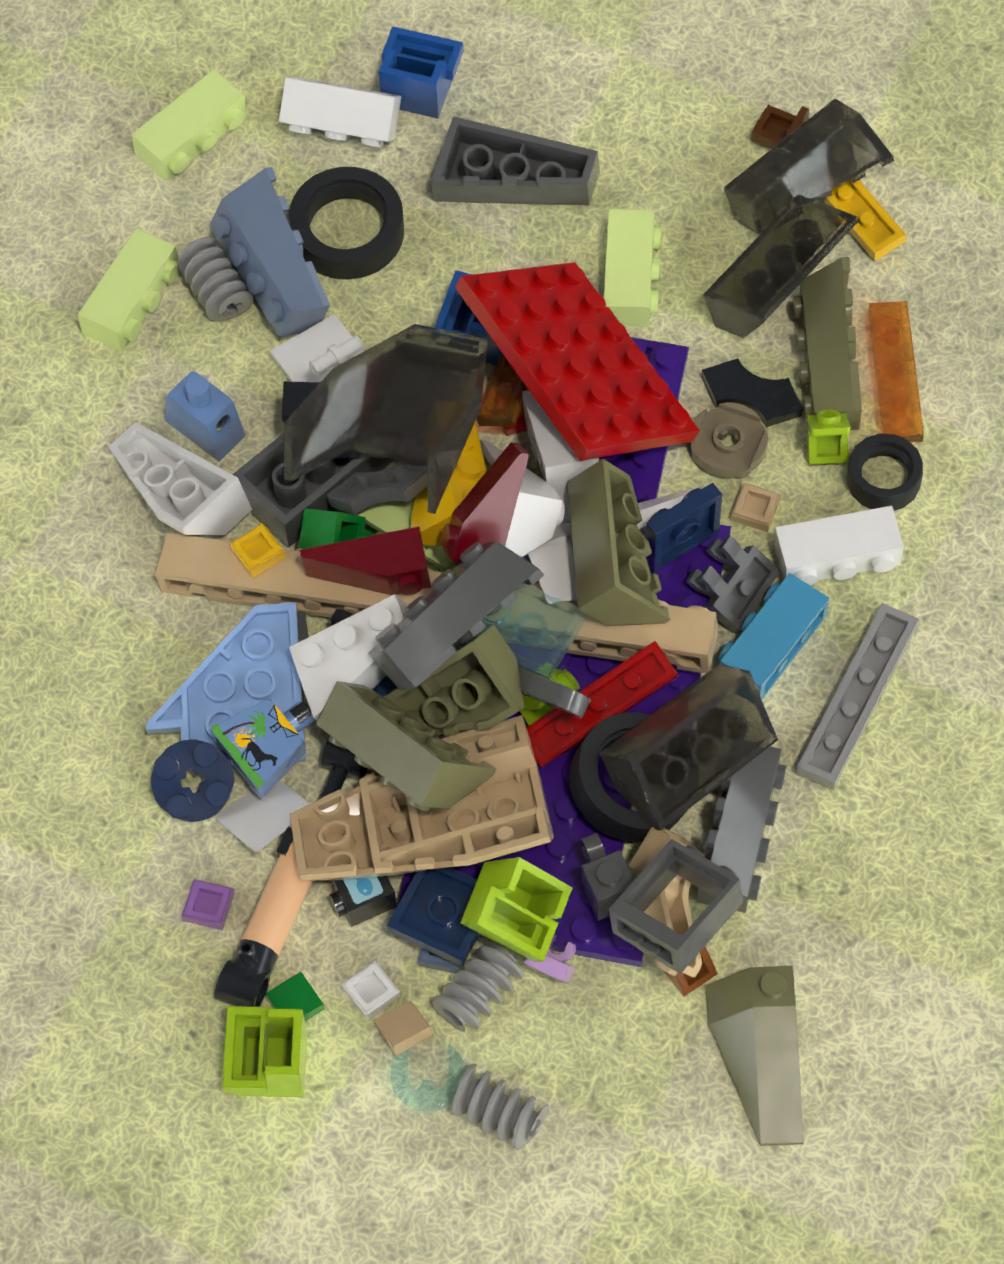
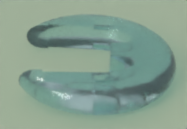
M449 1044L448 1080L441 1090L434 1088L433 1080H422L419 1090H415L408 1080V1055H410V1049L395 1057L391 1066L390 1081L394 1093L405 1105L418 1111L433 1112L444 1109L453 1103L457 1086L466 1072L465 1062L453 1046Z

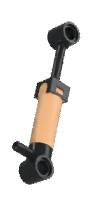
M327 740L323 751L321 765L330 769L331 773L319 799L339 789L341 790L346 778H363L368 769L354 760L355 754L350 750L340 748ZM287 827L276 851L278 860L232 960L226 962L219 975L214 993L216 1000L239 1007H261L265 998L272 970L313 880L301 881L299 877L291 827Z

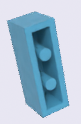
M790 573L781 584L775 582L770 587L763 601L765 603L758 613L753 611L748 615L741 627L742 634L735 643L730 640L718 657L720 662L719 678L758 703L762 701L828 613L829 597Z

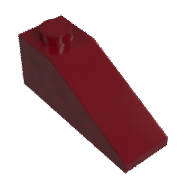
M511 442L453 511L450 524L447 523L444 526L441 546L452 562L462 563L460 555L476 542L485 544L497 541L504 546L506 545L529 453L518 443Z
M419 526L300 550L307 577L388 595H413L422 589L432 588Z

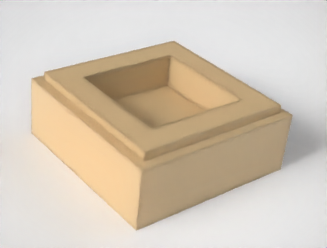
M743 483L731 513L730 521L768 532L781 500V494Z
M412 1000L374 1020L378 1031L396 1056L433 1036L429 1024Z

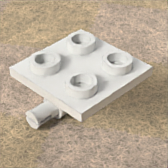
M335 314L270 350V355L290 382H323L326 398L371 362L363 351L364 345L357 335L352 337Z

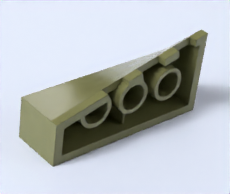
M841 257L802 279L799 296H793L794 319H801L802 327L796 329L797 352H804L805 361L799 363L800 384L808 385L809 394L803 395L804 419H807V415H817V412L821 410H837L840 413L847 414L850 430H859L862 413L858 362H852V359L856 358L855 327H848L852 326L853 306L852 289H847L851 270L850 257Z
M601 459L567 481L578 608L586 615L595 618L606 626L665 624L670 621L667 607H660L656 593L662 590L658 575L650 574L646 557L652 554L649 541L645 539L643 533L637 527V524L643 520L631 477L605 459Z
M336 681L316 724L330 735L328 740L340 748L350 750L355 754L354 760L358 764L377 771L382 775L380 778L381 782L393 789L401 790L408 796L407 802L423 811H429L431 807L450 809L493 777L496 771L495 767L485 761L481 763L470 762L466 759L468 750L457 743L449 744L444 740L433 737L435 729L424 722L403 717L405 713L403 709L365 685Z

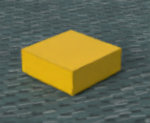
M263 523L229 544L231 551L253 579L286 558L285 550Z

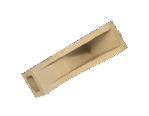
M654 823L630 862L629 867L639 875L671 839L685 847L687 845L695 846L683 836ZM677 875L644 913L683 935L693 924L688 903L691 883ZM700 953L682 973L694 978L696 977L702 965ZM657 959L654 961V964L666 973L673 976L677 975L678 972Z

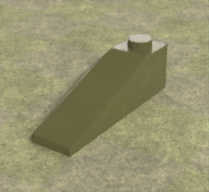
M494 624L456 648L457 652L416 688L399 690L396 687L383 696L405 711L403 717L424 722L435 729L433 736L444 735V737L457 735L459 732L478 729L479 731L490 729L524 708L517 657Z
M793 965L750 967L707 984L706 996L709 1029L718 1044L729 1075L731 1074L740 1095L741 1103L760 1146L804 1144Z

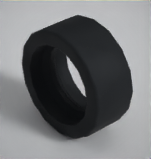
M880 433L866 437L855 446L849 457L847 485L851 495L861 505L869 509L892 506L894 511L902 509L915 499L920 490L923 460L918 449L909 440L900 436ZM890 456L901 461L907 467L908 479L899 487L892 489L878 488L869 484L863 478L862 467L870 458Z

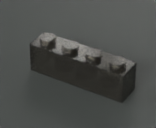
M834 98L728 183L724 190L734 218L745 227L760 235L802 212L801 205L809 201H822L833 195L832 188L847 180L855 183L866 177L865 170L878 163L884 167L893 162L894 158L863 116Z

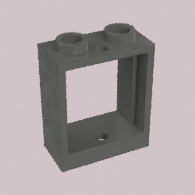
M671 839L609 908L612 931L625 941L681 974L743 903L740 878L729 867L724 865L719 867L707 860L695 847L690 845L685 847ZM677 875L716 897L683 935L644 913Z

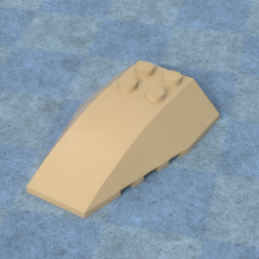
M523 716L504 720L490 729L479 731L478 729H473L441 739L449 744L457 743L468 750L466 759L470 762L481 763L485 761L496 768L493 777L450 809L431 807L429 811L420 810L407 802L408 796L401 790L393 789L381 782L380 778L382 775L376 777L374 773H371L359 779L360 786L344 794L339 789L290 813L297 867L301 881L381 877L431 869L468 866L551 842L554 838L541 776Z

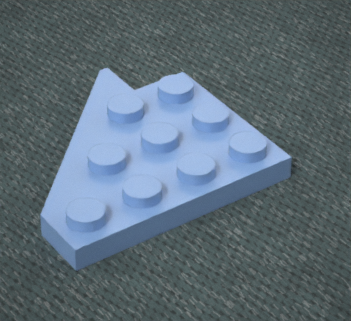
M296 602L255 605L146 723L147 734L181 732V741L196 739L211 743L221 750L211 733V728L265 699H271L282 714L300 700L303 702L302 684L289 649L290 646L299 642ZM303 729L298 734L305 742V731ZM306 753L298 762H306Z

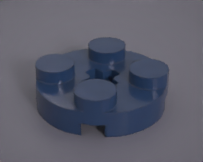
M196 739L179 741L165 749L155 761L151 777L152 791L160 807L173 818L189 822L203 821L218 814L229 801L235 784L233 767L228 757L213 744ZM192 768L195 774L202 773L205 781L199 783L200 790L194 793L190 787L183 788L181 780L187 777L186 771Z

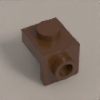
M767 105L752 130L751 141L792 157L798 145H805L811 134L812 124L808 123L809 108L802 106L795 116Z

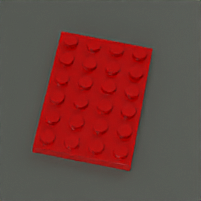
M576 262L460 277L455 288L579 461L692 442L700 432L687 410L682 407L670 391L667 383L650 364L647 356L630 337L625 326L619 322L610 308L606 307L604 298L599 295Z

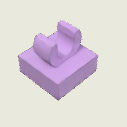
M554 935L543 962H534L526 958L524 964L560 981L569 983L576 967L565 962L574 956L576 945L568 942L563 953L555 954L552 949V944L556 939V935Z

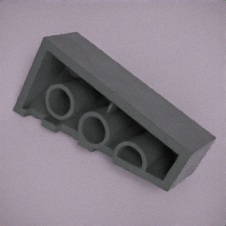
M497 541L485 544L476 542L460 555V559L463 561L453 571L451 569L444 571L433 581L432 586L435 589L425 598L423 596L418 597L405 608L404 613L407 616L398 625L392 623L377 635L375 640L378 644L369 654L399 690L416 688L457 652V649L453 646L456 641L464 643L477 635L486 627L482 618L486 615L491 616L500 609H506L518 599L513 591L523 583L530 582L534 585L544 576L543 572Z
M733 739L721 784L722 795L717 798L712 829L709 830L704 857L719 867L721 865L729 867L740 878L743 903L736 911L746 913L749 899L757 901L762 876L755 875L757 862H766L770 839L763 838L766 825L774 826L778 802L771 800L774 788L782 790L787 765L780 764L781 749ZM698 887L697 903L710 905L716 897Z

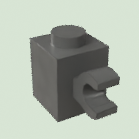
M595 833L581 839L584 846L581 850L587 861L586 864L581 865V886L599 921L610 916L609 908L631 885L634 878L621 851L606 855L603 844L598 834Z

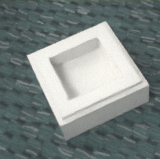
M373 961L341 984L342 990L366 1020L401 996L399 989L376 961Z

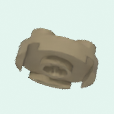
M730 402L721 403L719 408L708 412L707 409L700 412L693 421L700 432L692 442H689L692 461L705 472L717 477L735 479L747 477L752 470L761 464L767 451L768 434L760 422L761 418L751 408ZM728 434L735 436L734 442L737 444L734 446H724L718 438L725 439Z

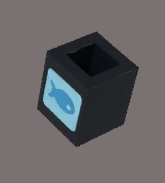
M387 876L332 880L334 892L329 894L331 904L338 917L346 916L351 927L397 907L395 891Z

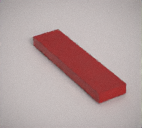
M656 641L652 642L581 690L579 693L591 699L582 719L555 708L527 727L534 756L540 767L545 768L582 743L590 731L602 720L616 714L626 713L679 677Z

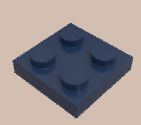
M713 482L703 489L696 488L691 490L683 497L680 503L670 509L663 508L657 511L646 523V539L649 541L652 552L646 559L648 566L654 573L719 533L722 493Z
M451 867L416 872L387 924V932L463 967L480 935L478 932L461 924L477 879Z

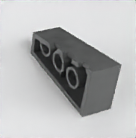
M453 116L431 179L434 202L589 205L600 173L598 151Z

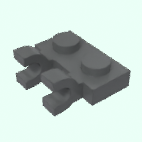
M729 535L726 536L723 542L718 538L714 539L706 550L716 561L731 567L725 578L722 579L710 565L706 566L703 572L698 568L693 569L685 582L699 593L708 595L711 599L705 608L716 612L717 619L731 633L741 632L744 621L751 612L755 611L781 571L754 545L747 546L743 550L740 544Z

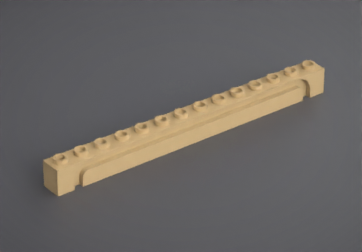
M167 532L155 572L160 589L165 593L193 597L194 593L204 594L208 600L248 606L296 602L297 611L332 618L336 609L356 614L392 596L307 577L300 555L301 549H296L295 551L284 549L285 559L253 579L231 551L229 544L235 540L227 537L217 540L203 538L199 535ZM428 568L432 586L433 581L443 572L432 571ZM531 583L529 585L521 584L513 591L518 599L506 609H500L491 616L486 615L482 618L486 627L480 632L494 624L506 643L510 645L618 661L627 660L656 641L670 663L677 665V669L706 674L710 672L718 634L716 612L709 611L701 606H689L688 608L671 606L658 600L659 606H666L670 616V621L665 624L606 626L579 610L577 600L553 604L547 603L540 583H535L534 585ZM432 586V588L422 589L413 595H396L410 604L420 596L425 598L435 588Z

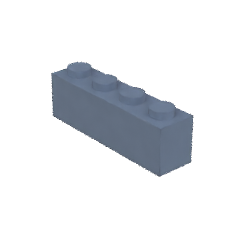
M268 167L221 199L210 226L214 235L219 239L229 255L231 263L237 268L247 284L248 290L260 305L266 319L271 323L278 336L284 337L300 334L321 322L330 303L312 261L305 262L303 258V239L299 230H291L285 215L289 210V206L284 196H277L272 185L277 178L272 167Z

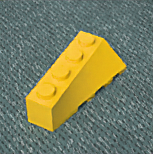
M434 402L422 439L419 464L432 468L437 480L415 496L411 514V528L420 527L424 545L441 546L443 528L447 523L450 524L453 511L487 472L472 405Z

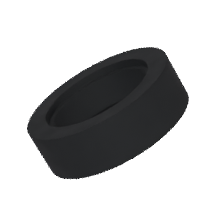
M349 166L322 171L302 184L295 193L290 205L289 223L291 230H299L303 239V258L305 262L312 261L316 273L323 276L350 280L372 275L387 266L401 248L404 238L401 199L391 183L373 171ZM354 198L373 205L382 215L384 222L376 237L367 244L352 249H338L322 243L312 233L310 225L318 210L332 201Z
M627 712L602 720L590 731L573 756L569 771V783L577 808L592 826L610 837L623 841L640 842L644 841L654 823L670 830L687 812L698 791L699 768L691 746L672 725L649 714ZM619 743H633L652 751L662 761L669 775L670 792L666 803L654 810L634 811L613 801L603 789L598 776V760L601 752Z

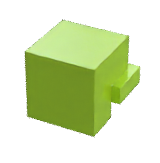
M520 857L484 862L461 924L512 952H518L534 962H543L558 926V922L552 919L562 917L573 887Z
M227 1006L222 1086L224 1093H235L236 1096L304 1097L307 1030L303 1009Z

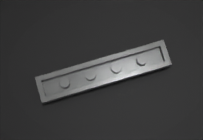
M884 603L881 604L797 766V774L834 790L918 627V618Z

